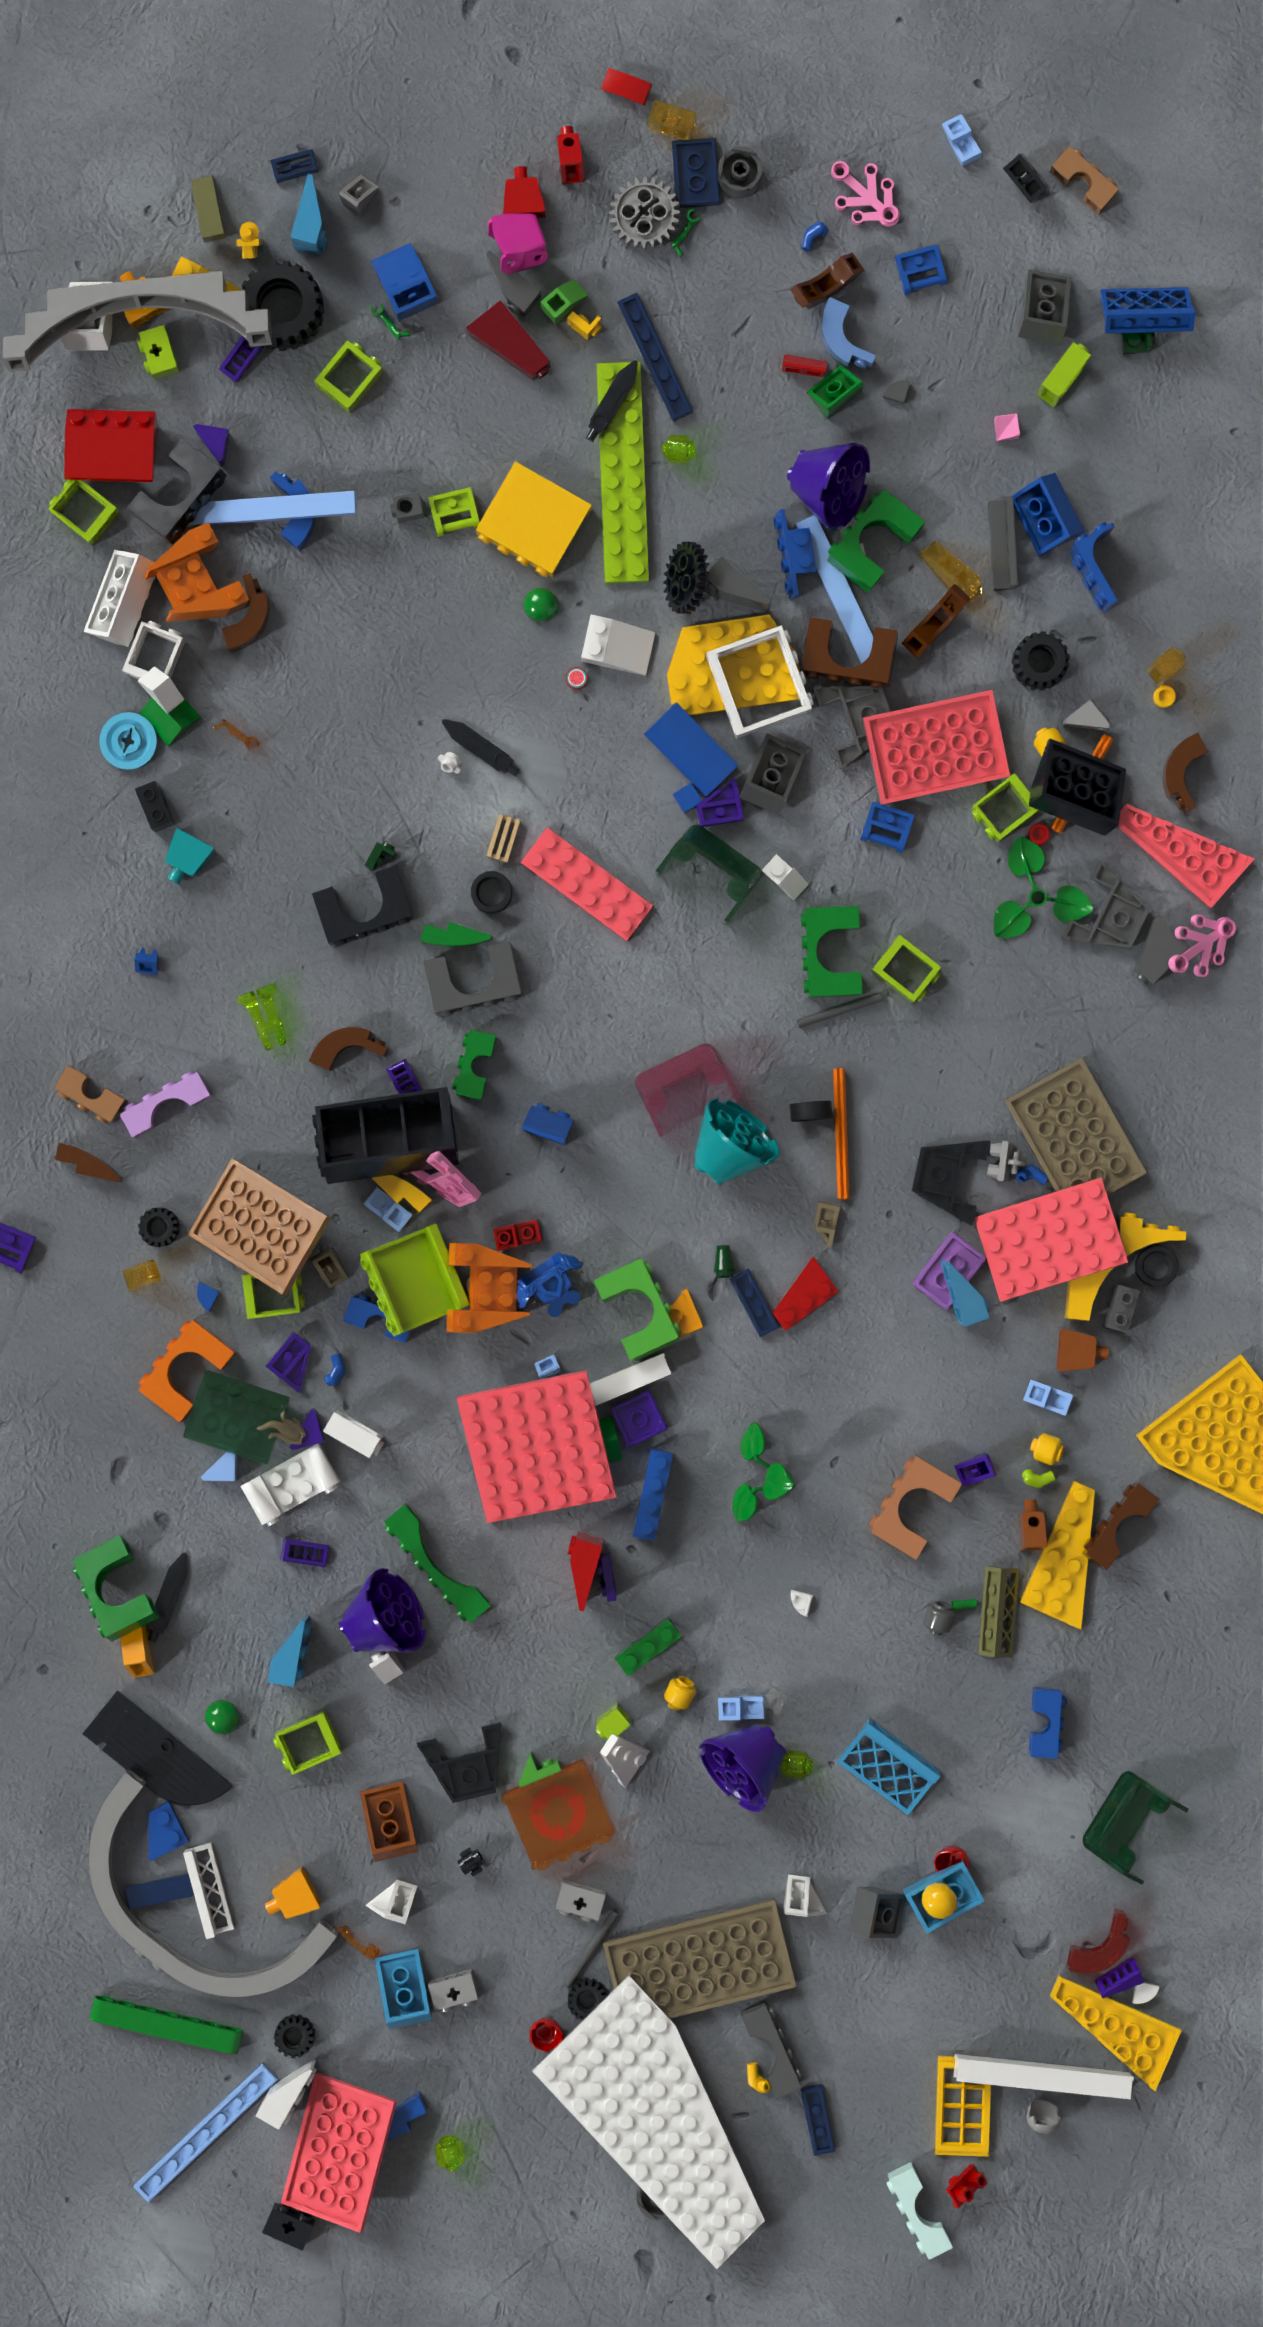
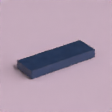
M749 1268L729 1278L759 1337L779 1328Z
M189 1873L125 1887L129 1909L194 1896Z
M822 2084L800 2088L814 2156L835 2152Z

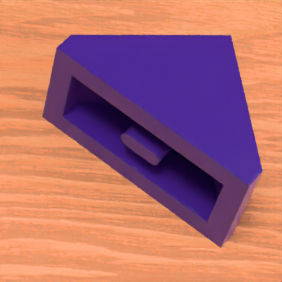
M200 424L194 425L196 433L220 466L225 465L230 436L228 429Z
M312 1408L302 1424L306 1432V1436L302 1439V1444H291L289 1448L296 1450L325 1441L317 1410Z
M986 1452L954 1466L962 1486L997 1475L989 1454Z

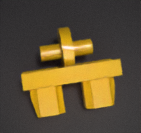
M245 222L240 227V236L242 238L237 239V246H242V259L259 257L258 246L263 245V238H257L259 229L253 222Z

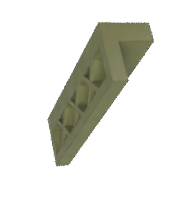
M985 1566L979 1655L994 1658L1013 1657L1020 1570L1018 1568ZM1007 1573H1011V1582L1009 1584L1006 1583ZM1008 1596V1597H1009V1604H1008V1606L1006 1607V1606H1005V1599H1006V1597ZM1007 1619V1627L1004 1629L1003 1621ZM1005 1640V1652H1001V1645Z

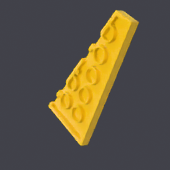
M1073 1481L1047 1539V1547L1042 1550L1020 1603L1081 1630L1088 1558L1082 1553L1085 1550L1083 1545L1091 1535L1095 1490Z
M1058 1975L1050 1997L1094 2035L1118 2059L1126 2064L1139 2078L1147 2083L1150 2088L1156 2091L1182 2030L1110 1997L1102 1999L1099 1992Z

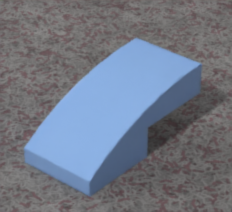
M962 114L942 123L944 132L962 167L982 157V152L972 137V131Z
M377 1186L363 1202L365 1206L398 1232H400L412 1216L409 1211L399 1203H396Z
M1030 1380L1023 1400L1067 1416L1074 1395Z
M765 1696L718 1698L719 1720L765 1719Z

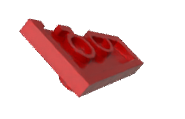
M812 1256L772 1313L786 1331L839 1291Z

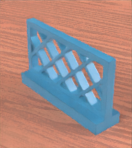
M870 1717L837 1760L840 1765L907 1815L910 1814L932 1784H935L940 1778V1770ZM864 1734L872 1739L873 1747L860 1749L859 1741ZM874 1751L875 1762L863 1764L861 1753ZM877 1751H888L891 1761L878 1762ZM858 1753L860 1764L850 1765L845 1761L849 1754ZM904 1763L908 1766L909 1774L896 1775L894 1764ZM892 1765L893 1776L880 1777L879 1766ZM876 1766L877 1778H868L864 1775L863 1768ZM922 1777L928 1782L923 1788H914L912 1778ZM909 1778L911 1789L898 1790L897 1779ZM894 1780L895 1791L886 1792L882 1789L881 1781ZM912 1793L913 1801L906 1807L900 1802L899 1794Z

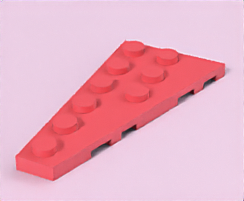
M1126 804L1120 811L1119 826L1117 827L1208 908L1213 907L1255 859L1185 828L1178 827L1171 822L1152 816L1150 813Z

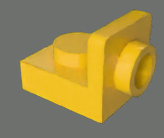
M572 311L567 317V324L587 341L591 336L595 337L602 329V318L599 316L590 325L588 324L589 320L580 313L577 315Z

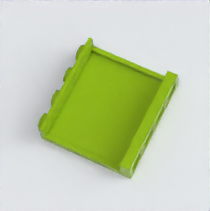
M436 1223L360 1254L361 1266L368 1273L370 1278L369 1285L377 1295L378 1307L384 1312L387 1329L393 1334V1337L447 1315V1309L459 1310L470 1305L454 1265H449V1253Z

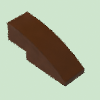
M59 1143L55 1160L77 1164L75 1173L122 1182L123 1178L100 1158L80 1148Z

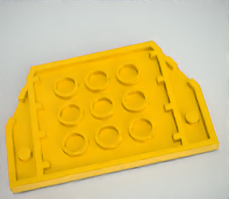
M763 615L682 627L667 672L671 705L677 702L690 716L726 711L706 653L778 627L771 616ZM777 638L719 658L736 709L799 700ZM788 643L791 652L794 651L793 647ZM798 663L796 664L798 672H800V667Z

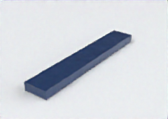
M638 293L617 301L672 422L692 414V408Z

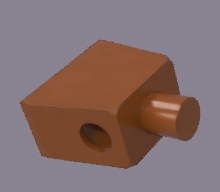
M1059 1328L1056 1370L1092 1369L1095 1367V1359H1108L1109 1348L1096 1346L1097 1337Z
M1036 1499L1024 1500L1025 1512L1019 1515L1021 1551L1043 1550L1047 1547L1044 1512H1038ZM1028 1520H1034L1036 1527H1031Z

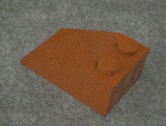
M403 1781L360 1791L371 1851L375 1862L419 1852Z

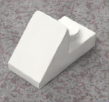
M777 854L762 869V872L793 900L809 885L794 867L791 868Z

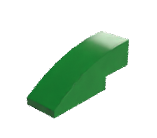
M449 922L447 930L425 924L420 941L421 943L433 946L468 947L490 942L492 935Z

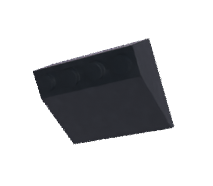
M1049 739L1031 786L1029 806L1106 836L1119 826L1126 769Z

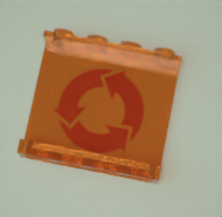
M583 1758L563 1766L561 1771L521 1788L517 1786L501 1794L503 1803L507 1805L531 1861L532 1870L537 1868L538 1871L544 1870L551 1866V1862L555 1860L559 1862L571 1858L570 1854L579 1851V1853L586 1852L591 1849V1845L597 1842L600 1845L612 1840L611 1836L614 1835V1829Z

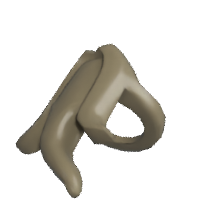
M285 1411L281 1413V1419L284 1423L272 1420L257 1427L258 1430L277 1429L279 1432H271L268 1439L278 1437L286 1444H302V1439L306 1436L300 1421L296 1418L287 1419Z

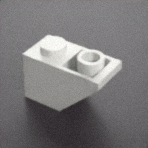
M375 1652L371 1657L372 1660L369 1666L384 1685L405 1671L394 1652Z

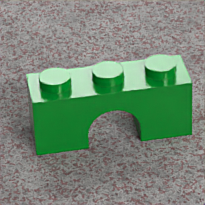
M470 1030L469 1034L465 1033L462 1044L463 1047H466L464 1056L460 1055L457 1068L461 1069L460 1076H455L452 1088L456 1090V1095L482 1101L487 1079L476 1076L473 1073L472 1064L476 1058L481 1056L492 1058L496 1035Z
M668 1616L650 1629L641 1639L635 1643L632 1642L617 1653L615 1660L626 1675L629 1676L682 1637L681 1633Z

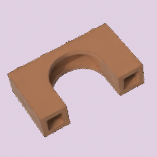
M914 1455L913 1459L909 1457L904 1464L903 1469H905L902 1477L897 1476L891 1487L894 1490L890 1497L886 1495L881 1502V1512L879 1515L874 1514L868 1525L871 1527L869 1530L871 1533L916 1560L926 1545L927 1540L905 1527L900 1521L898 1506L901 1498L910 1490L924 1488L951 1503L962 1483Z

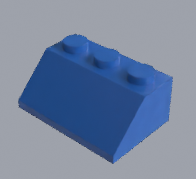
M1056 473L1042 476L1010 496L1013 497V506L1038 556L1071 541L1084 532Z

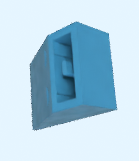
M306 1615L271 1660L268 1683L294 1687L303 1678L305 1666L301 1665V1661L304 1660L308 1651V1644H305V1638H308L312 1628V1622H308L309 1616Z

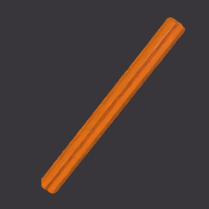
M835 1068L833 1070L837 1197L838 1199H849L846 1078L844 1068Z

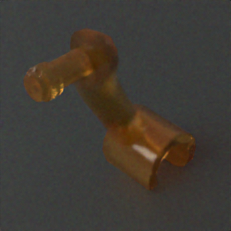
M222 719V723L213 727L217 731L225 726L232 735L244 742L250 751L249 742L252 740L256 741L259 747V741L255 737L245 736L225 719Z
M339 1926L337 1928L343 1934L346 1941L361 1951L365 1957L371 1959L377 1957L380 1950L376 1946L369 1944L366 1948L353 1938L347 1926Z

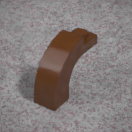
M852 252L841 256L818 276L796 284L791 289V292L796 302L802 308L807 307V309H811L844 289L865 270Z
M251 573L242 576L249 597V610L246 616L234 625L221 628L230 653L244 649L255 642L264 631L269 619L270 606L268 595L266 592L258 594L261 588L258 579H253Z
M954 584L901 644L918 658L951 624L971 598Z
M1199 733L1186 738L1177 745L1168 756L1163 769L1162 779L1166 797L1168 798L1175 794L1177 797L1174 799L1178 809L1180 811L1183 810L1185 814L1196 808L1184 783L1185 769L1190 762L1204 756L1208 752Z
M347 1027L338 1029L325 1036L315 1047L309 1062L331 1071L338 1055L349 1047H363L383 1057H386L389 1049L384 1047L386 1043L379 1039L373 1038L370 1041L371 1031L358 1027Z

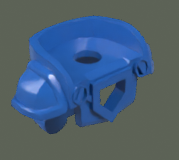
M559 1251L517 1280L519 1285L517 1286L516 1297L519 1302V1308L525 1307L532 1295L544 1304L550 1302L547 1311L552 1317L559 1316L562 1313V1306L567 1302L573 1305L577 1304L580 1301V1294L576 1290L568 1291L572 1284L566 1271L581 1268L584 1265L583 1261L580 1262L575 1256L567 1255L566 1253L562 1254Z

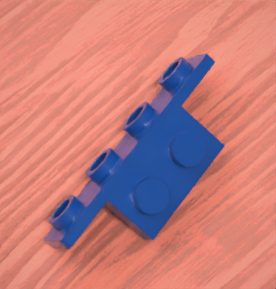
M780 509L775 514L773 522L779 534L777 539L778 550L782 551L781 570L786 575L784 583L785 592L789 594L790 600H794L799 596L796 575L815 573L817 570L810 529L788 530L785 510Z

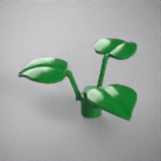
M1023 836L1017 838L1011 846L1008 855V866L1015 876H1023L1027 873L1032 890L1028 894L1029 902L1022 908L1014 901L1003 902L997 907L994 913V935L999 938H1012L1024 933L1031 923L1030 915L1024 910L1032 905L1042 906L1046 901L1055 902L1053 913L1058 920L1069 923L1070 920L1078 921L1093 912L1090 900L1077 887L1070 885L1060 887L1057 891V898L1047 897L1044 890L1036 887L1031 872H1037L1043 867L1045 861L1044 853L1037 844Z
M757 1422L751 1423L741 1439L740 1450L745 1460L750 1461L754 1458L756 1462L768 1468L764 1479V1486L755 1487L751 1490L749 1484H743L736 1490L732 1509L738 1523L749 1520L755 1514L758 1505L757 1496L755 1495L757 1491H763L764 1496L769 1500H776L786 1495L795 1487L792 1475L787 1473L782 1464L774 1463L769 1465L759 1458V1455L764 1453L766 1445L764 1433Z

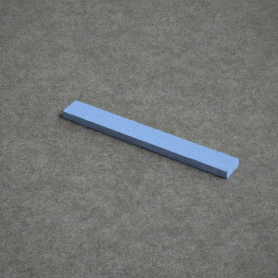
M344 491L211 501L202 506L195 520L189 523L187 527L201 526L208 522L210 525L356 515L357 492Z
M813 515L796 523L795 526L797 529H810L816 570L860 664H862L870 655L873 635L844 574L827 561L830 555L828 550L831 546L818 518Z
M262 2063L133 2187L149 2203L278 2080L275 2074Z

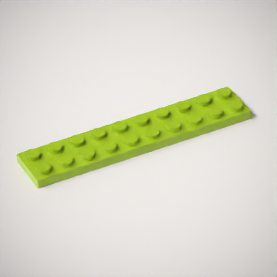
M631 362L596 363L598 406L618 372ZM638 362L636 381L608 429L604 431L603 435L599 434L605 584L649 582L641 365Z

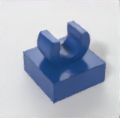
M142 948L140 953L135 955V972L158 975L159 962L157 950H153L151 955L145 954V948Z

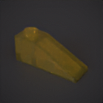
M934 541L919 553L920 558L948 590L956 584L971 598L966 606L982 593L980 576L938 542Z

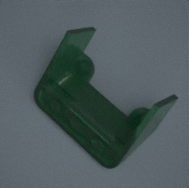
M692 825L672 847L655 871V875L660 877L673 857L680 862H688L694 857L696 852L701 854L733 877L727 886V894L737 903L723 922L727 926L759 882L761 870L756 864L704 827L700 828L699 825Z
M1126 1771L1120 1775L1083 1836V1845L1116 1871L1143 1885L1144 1880L1130 1871L1135 1863L1136 1856L1134 1851L1128 1848L1129 1844L1150 1810L1161 1814L1167 1811L1171 1804L1186 1813L1189 1808L1135 1773Z

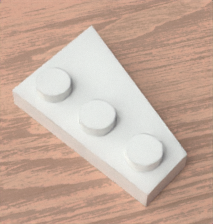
M611 1734L600 1754L611 1767L613 1774L618 1778L619 1784L626 1788L639 1767L646 1761V1756L650 1751L644 1746Z

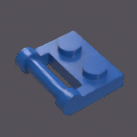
M937 244L895 255L894 259L904 295L929 286L947 284ZM932 270L937 271L936 276L909 283V276Z
M872 802L860 840L865 842L870 840L895 848L897 852L902 853L914 814ZM875 826L900 834V839L898 841L870 832L871 827Z

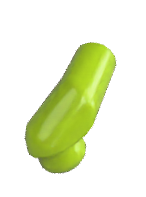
M1027 1469L1022 1473L1025 1484L1035 1488H1041L1056 1480L1051 1470L1042 1475L1034 1474L1031 1469Z

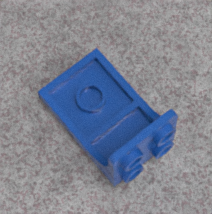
M1104 522L1094 528L1095 531L1088 536L1085 533L1076 538V542L1072 544L1073 547L1069 552L1073 558L1071 560L1073 567L1076 571L1080 570L1084 577L1082 579L1084 586L1087 590L1091 589L1095 596L1093 598L1095 605L1099 610L1102 608L1104 613L1112 609L1118 600L1094 560L1093 546L1094 543L1111 533L1115 527L1113 522L1108 525Z

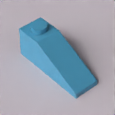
M945 1260L940 1261L958 1323L966 1327L988 1319L987 1311L990 1308L986 1298H983L951 1263Z

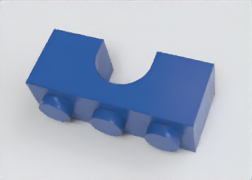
M358 1293L357 1297L351 1296L343 1322L364 1329L369 1318L373 1315H380L385 1320L386 1317L384 1312L379 1309L378 1304L369 1301L370 1297ZM387 1329L385 1336L407 1343L411 1330L393 1337V1334Z
M1033 1687L1032 1710L1033 1712L1046 1714L1048 1716V1725L1043 1731H1030L1029 1755L1031 1757L1058 1759V1753H1062V1740L1059 1739V1731H1063L1064 1718L1060 1716L1061 1708H1065V1695H1062L1060 1689Z

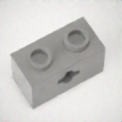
M563 1879L556 1909H559V1913L572 1916V1913L581 1916L580 1919L587 1922L598 1921L606 1891ZM579 1898H584V1903L581 1906H577Z
M472 1969L429 1980L428 1983L435 2011L447 2012L454 2009L453 2006L459 2004L469 2006L474 2004L475 2000L479 1997ZM451 1988H454L455 1991H458L457 1996H454L453 1993H450Z

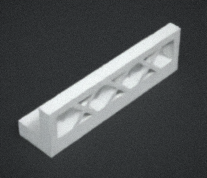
M212 1842L186 1849L183 1855L206 1939L213 1938L218 1933L233 1930L234 1924ZM208 1849L210 1859L206 1865L198 1860L196 1852ZM206 1870L215 1874L216 1880L212 1886L203 1881L202 1876ZM212 1891L221 1897V1903L218 1908L209 1903L208 1897ZM217 1913L226 1917L228 1925L216 1928L214 1918Z

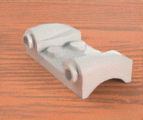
M317 1443L245 1483L241 1488L261 1524L266 1523L269 1527L280 1520L278 1516L322 1491L328 1494L337 1489L336 1484L341 1480L330 1464L321 1444Z

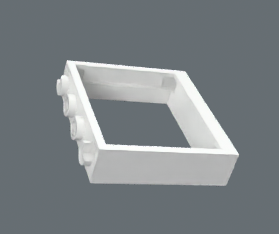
M782 625L706 653L736 739L809 713L812 710L811 705H814L811 693H806L805 676L802 671L798 672L796 666L799 663L795 650L791 652L788 644L791 643V638L787 630H783ZM777 638L802 707L743 728L719 658Z

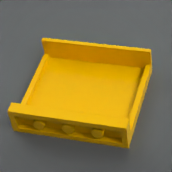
M515 461L477 526L476 534L479 535L478 539L488 545L491 542L498 546L497 550L507 556L509 553L516 556V561L522 565L528 566L530 564L535 567V571L541 576L547 577L549 575L553 578L554 571L586 516L588 517L592 505Z

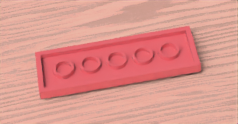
M549 828L544 830L521 861L522 865L625 941L629 940L653 907L652 904Z

